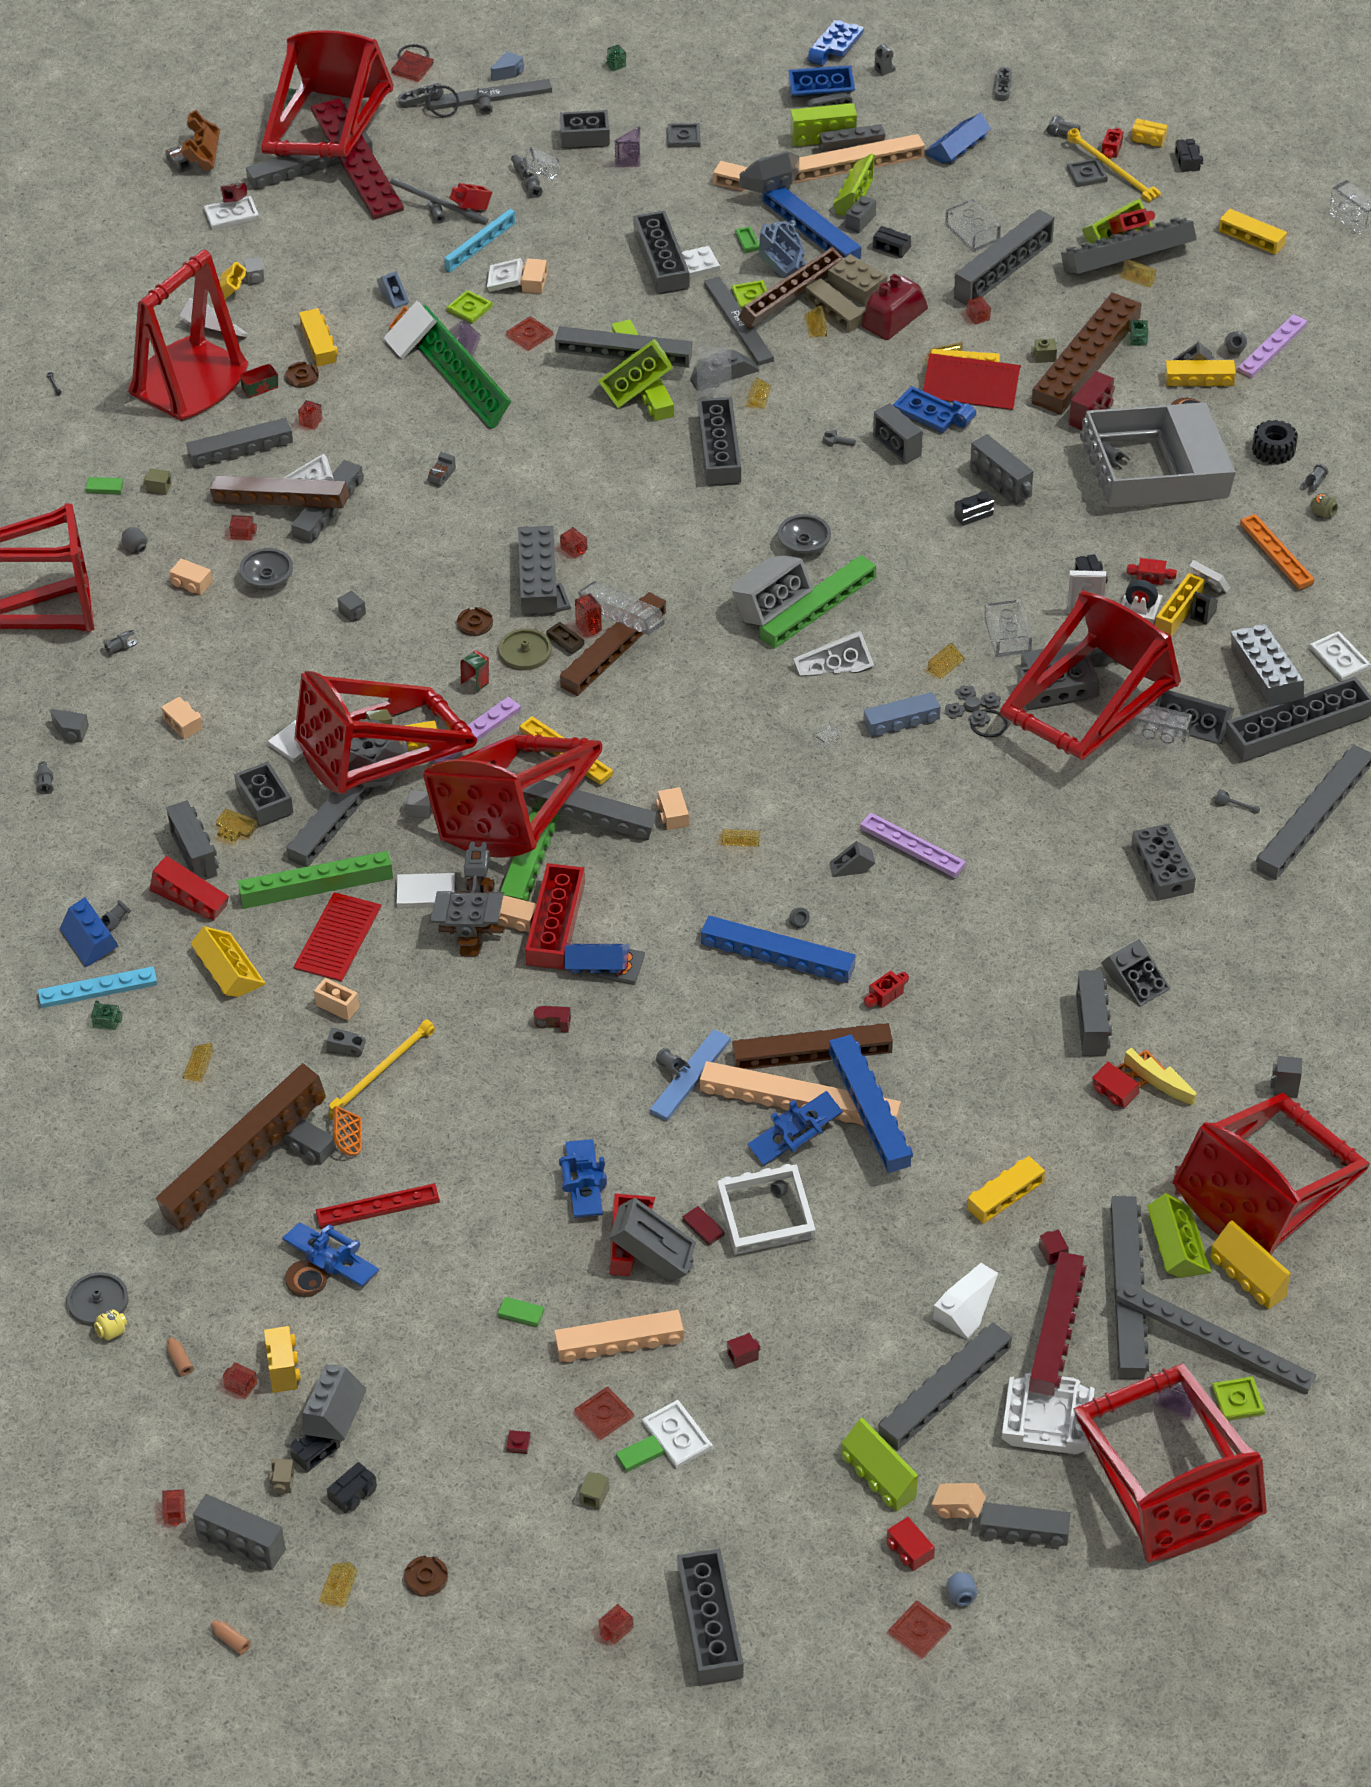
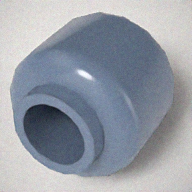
M957 1572L946 1582L949 1598L953 1603L967 1606L975 1600L977 1588L972 1575Z

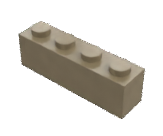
M819 279L806 286L805 299L848 333L862 326L864 311L828 283Z

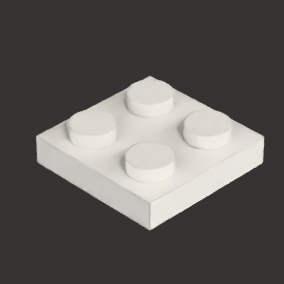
M709 246L682 252L690 272V277L720 270V265Z
M521 258L490 265L487 283L489 292L520 285L523 267Z
M1194 560L1190 564V568L1193 571L1192 574L1205 579L1204 585L1206 583L1212 585L1211 588L1219 593L1221 591L1225 593L1229 591L1230 586L1223 575Z

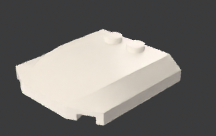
M1027 1373L1025 1377L1015 1380L1014 1377H1010L1002 1430V1439L1011 1446L1069 1454H1079L1088 1450V1440L1076 1420L1073 1408L1092 1401V1398H1094V1388L1090 1387L1088 1389L1080 1385L1079 1380L1062 1376L1060 1389H1055L1053 1397L1028 1392L1031 1373Z

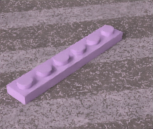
M1293 314L1238 366L1237 372L1252 379L1307 326V320Z
M507 697L467 726L471 728L478 741L521 711V706L510 697ZM461 752L433 760L431 762L436 764L438 762L451 760Z
M870 813L860 824L861 830L954 878L966 866V861L873 813Z

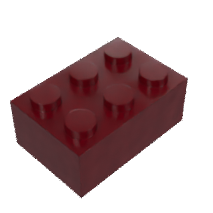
M1096 371L1071 399L1070 426L1083 430L1082 422L1086 416V411L1106 410L1112 407L1114 402L1112 397L1115 390L1113 377Z

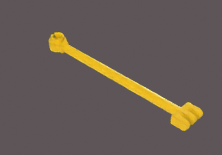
M1072 128L1070 132L1068 131L1067 140L1069 142L1082 146L1142 192V199L1149 203L1152 199H1156V196L1159 197L1161 195L1157 188L1153 186L1148 189L1084 141L1078 129Z
M428 1019L424 1020L415 1033L341 1099L337 1097L329 1105L328 1118L333 1119V1107L343 1108L417 1040L426 1035L430 1037L436 1030L433 1026L434 1024Z

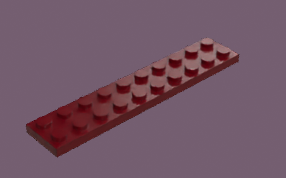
M341 98L311 106V112L328 142L339 143L348 112ZM361 134L347 157H338L374 220L404 211L401 200Z

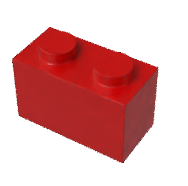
M1109 1061L1092 1077L1094 1090L1100 1095H1106L1115 1106L1127 1107L1140 1093L1139 1083Z
M909 1517L887 1529L886 1543L892 1551L895 1550L899 1554L903 1565L909 1566L912 1571H915L934 1558V1545Z

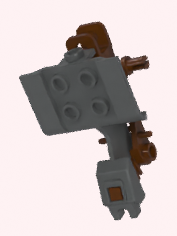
M471 842L469 850H466L464 876L471 877L466 881V889L468 891H461L460 893L437 891L431 917V923H440L439 933L448 932L453 935L457 933L458 945L461 946L460 955L464 957H476L479 955L482 933L493 935V933L504 934L505 931L504 925L493 926V924H498L505 892H491L494 891L495 882L494 879L486 877L491 857L490 851L487 850L486 842H482L481 847H476L475 842Z

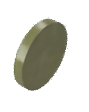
M528 628L509 632L502 638L499 644V656L502 662L517 670H532L541 667L549 660L552 651L551 642L544 633Z

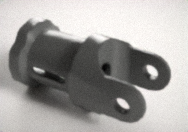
M478 88L479 112L481 114H489L493 111V107L490 104L492 100L490 88H488V93L479 92Z
M516 154L512 155L511 161L517 172L521 173L523 179L524 177L527 179L534 176L533 172L535 171L532 167H529L526 159L518 157Z
M533 172L534 176L527 179L524 177L526 188L529 189V196L531 198H538L542 195L543 190L540 187L537 174Z
M1105 442L1103 444L1109 462L1116 467L1122 469L1116 462L1124 457L1130 461V458L1125 453L1113 448L1111 443Z
M1316 464L1313 472L1309 473L1304 480L1302 488L1305 490L1308 486L1312 485L1313 490H1317L1322 483L1323 477H1326L1329 473L1328 468L1323 464Z
M128 630L118 634L116 638L109 641L107 639L104 640V647L108 654L112 655L117 650H124L136 645V640L127 642L128 637L134 635L135 631Z
M41 761L38 764L36 774L38 780L37 792L39 794H51L54 790L52 784L53 773L47 767V762Z
M120 900L117 901L118 904L110 912L107 911L100 918L104 924L110 922L107 926L109 932L120 924L119 921L127 913L131 912Z
M662 1048L657 1053L656 1062L659 1065L666 1066L668 1071L678 1077H681L678 1070L683 1066L690 1069V1065L685 1060L671 1054L668 1048Z

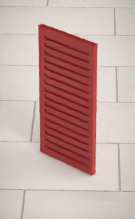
M933 353L928 354L924 392L944 401L1014 409L1021 365Z
M333 892L293 968L342 982L382 904Z

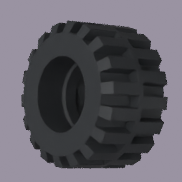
M1274 419V421L1267 420V422H1261L1254 431L1253 454L1258 459L1261 458L1263 462L1268 461V464H1272V462L1280 464V462L1286 463L1287 460L1290 461L1296 452L1298 438L1296 429L1291 427V424L1285 423L1282 420Z

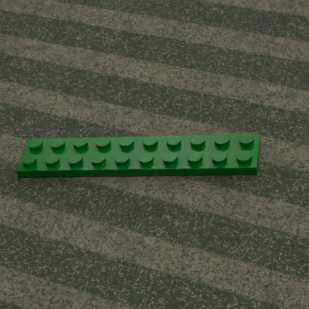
M422 305L437 322L424 335L417 346L489 428H495L512 401L428 306Z

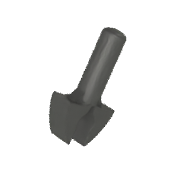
M837 430L824 432L823 442L828 446L833 447L835 443L852 446L856 444L855 439L838 436Z

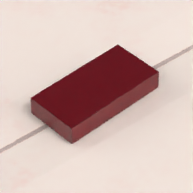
M699 1206L682 1216V1221L708 1246L725 1235V1231Z

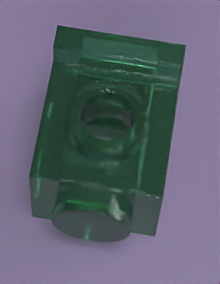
M617 44L607 48L608 55L606 56L607 61L605 64L612 72L625 68L626 52L622 47Z
M1131 320L1130 346H1147L1148 321Z
M95 1001L91 1014L93 1028L116 1030L118 1023H121L123 1018V1012L120 1011L119 1005L100 1004L99 1001Z

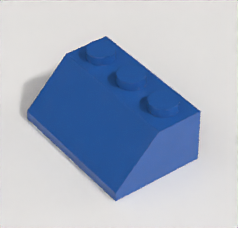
M86 897L68 908L60 930L86 967L119 946Z
M572 943L566 945L565 969H571V973H582V969H590V973H601V969H609V973H621V970L627 966L629 944Z

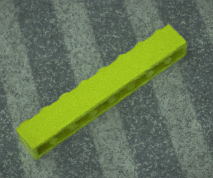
M631 319L611 324L612 331L610 332L638 335ZM661 378L638 393L642 395V402L644 405H647L648 414L653 417L654 421L674 417V403Z

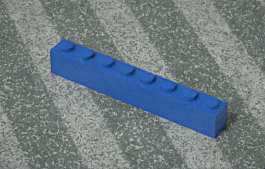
M785 186L762 193V202L788 222L795 220L796 226L794 227L822 249L827 251L833 247L843 258L851 254L861 259V246L790 192Z
M708 915L701 930V944L707 947H715L726 952L741 954L744 957H752L763 962L778 964L781 967H789L800 972L812 973L818 977H827L837 982L848 983L855 968L856 954Z
M852 1034L830 1040L829 1054L887 1173L911 1167V1158H913L912 1148L907 1146L904 1132L899 1130L897 1118L895 1115L892 1116L889 1102L884 1100L882 1088L880 1085L877 1086L874 1072L869 1070L867 1058L861 1054L859 1042L854 1040Z

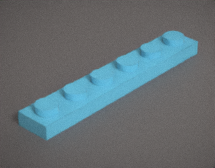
M509 209L444 258L445 270L449 273L516 224L515 211Z
M154 966L38 989L41 1008L156 986L158 984Z

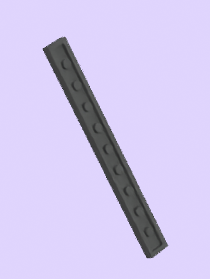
M1124 1281L1116 1295V1301L1305 1394H1308L1316 1378V1374L1127 1281Z

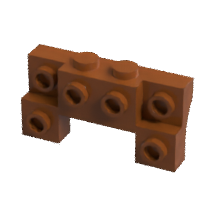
M195 110L188 114L187 125L190 130L194 131L193 140L190 138L183 142L181 152L190 163L197 161L198 165L207 172L214 168L220 129L216 124L204 119Z

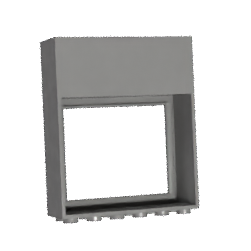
M1206 402L1086 411V416L1082 422L1083 430L1080 432V440L1084 443L1085 453L1089 456V463L1093 466L1094 476L1098 479V486L1102 489L1103 499L1106 500L1108 507L1229 498L1235 470ZM1156 438L1171 475L1116 479L1102 441Z

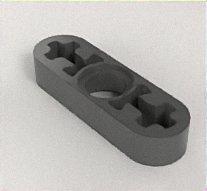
M1002 67L998 69L995 98L999 101L1009 99L1012 70L1010 68Z
M434 83L403 92L398 96L399 103L402 107L406 108L427 102L432 89L441 86V84ZM443 88L435 90L430 100L443 96Z
M843 92L811 99L807 103V108L826 106L829 101H833L832 105L853 103V100L849 93Z

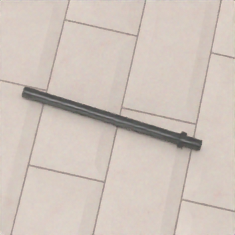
M395 178L390 180V184L473 219L474 222H481L485 225L488 223L489 219L481 216L478 212L474 213L461 209L458 205Z

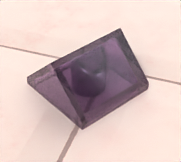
M640 127L634 128L615 140V166L640 167Z
M462 320L450 328L449 331L473 357L481 334L465 320Z
M1180 1383L1173 1385L1172 1389L1166 1388L1161 1390L1160 1394L1155 1393V1405L1194 1420L1197 1412Z

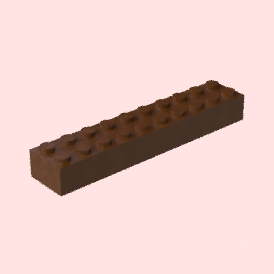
M1111 292L1034 386L1032 404L1062 415L1070 406L1071 399L1089 378L1100 369L1140 319L1142 303Z
M304 1063L298 1066L155 1198L163 1218L180 1232L184 1228L189 1227L196 1217L204 1213L209 1205L222 1196L223 1192L233 1186L273 1146L279 1144L281 1139L287 1133L293 1131L302 1119L307 1118L316 1106L323 1103L326 1094L319 1075Z

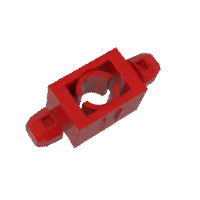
M1118 127L1108 129L1102 142L1101 153L1108 159H1112V157L1117 158L1123 143L1124 131H1121Z
M1140 558L1139 566L1128 564L1126 573L1129 575H1137V580H1145L1156 585H1164L1165 578H1168L1167 580H1174L1177 576V570L1166 569L1167 561Z
M890 970L869 985V994L864 998V1005L868 1008L877 1004L881 1008L885 1007L904 993V985L909 981V975L906 972H900L896 975Z

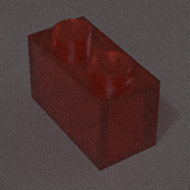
M591 593L575 599V617L578 628L586 638L601 632V605Z

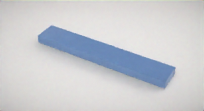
M714 1029L687 1062L690 1065V1069L685 1066L679 1072L681 1077L676 1076L650 1108V1113L668 1121L700 1081L706 1061L714 1063L731 1042V1037Z

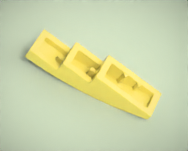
M1133 1048L1125 1052L1124 1063L1138 1076L1177 1100L1190 1105L1195 1104L1197 1093L1171 1066L1163 1070L1152 1057L1144 1061Z

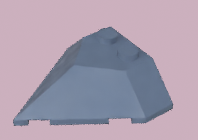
M795 220L776 222L771 225L764 224L759 235V255L761 259L767 262L775 273L785 278L808 264L803 259L805 253L799 233H796L794 228L796 226Z

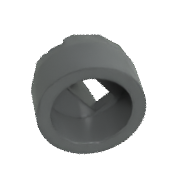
M784 1180L774 1181L770 1185L771 1192L775 1196L781 1197L787 1192L788 1184Z

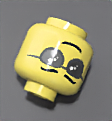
M112 1309L97 1316L94 1328L100 1338L111 1340L125 1332L127 1320L123 1313L119 1314L116 1310Z

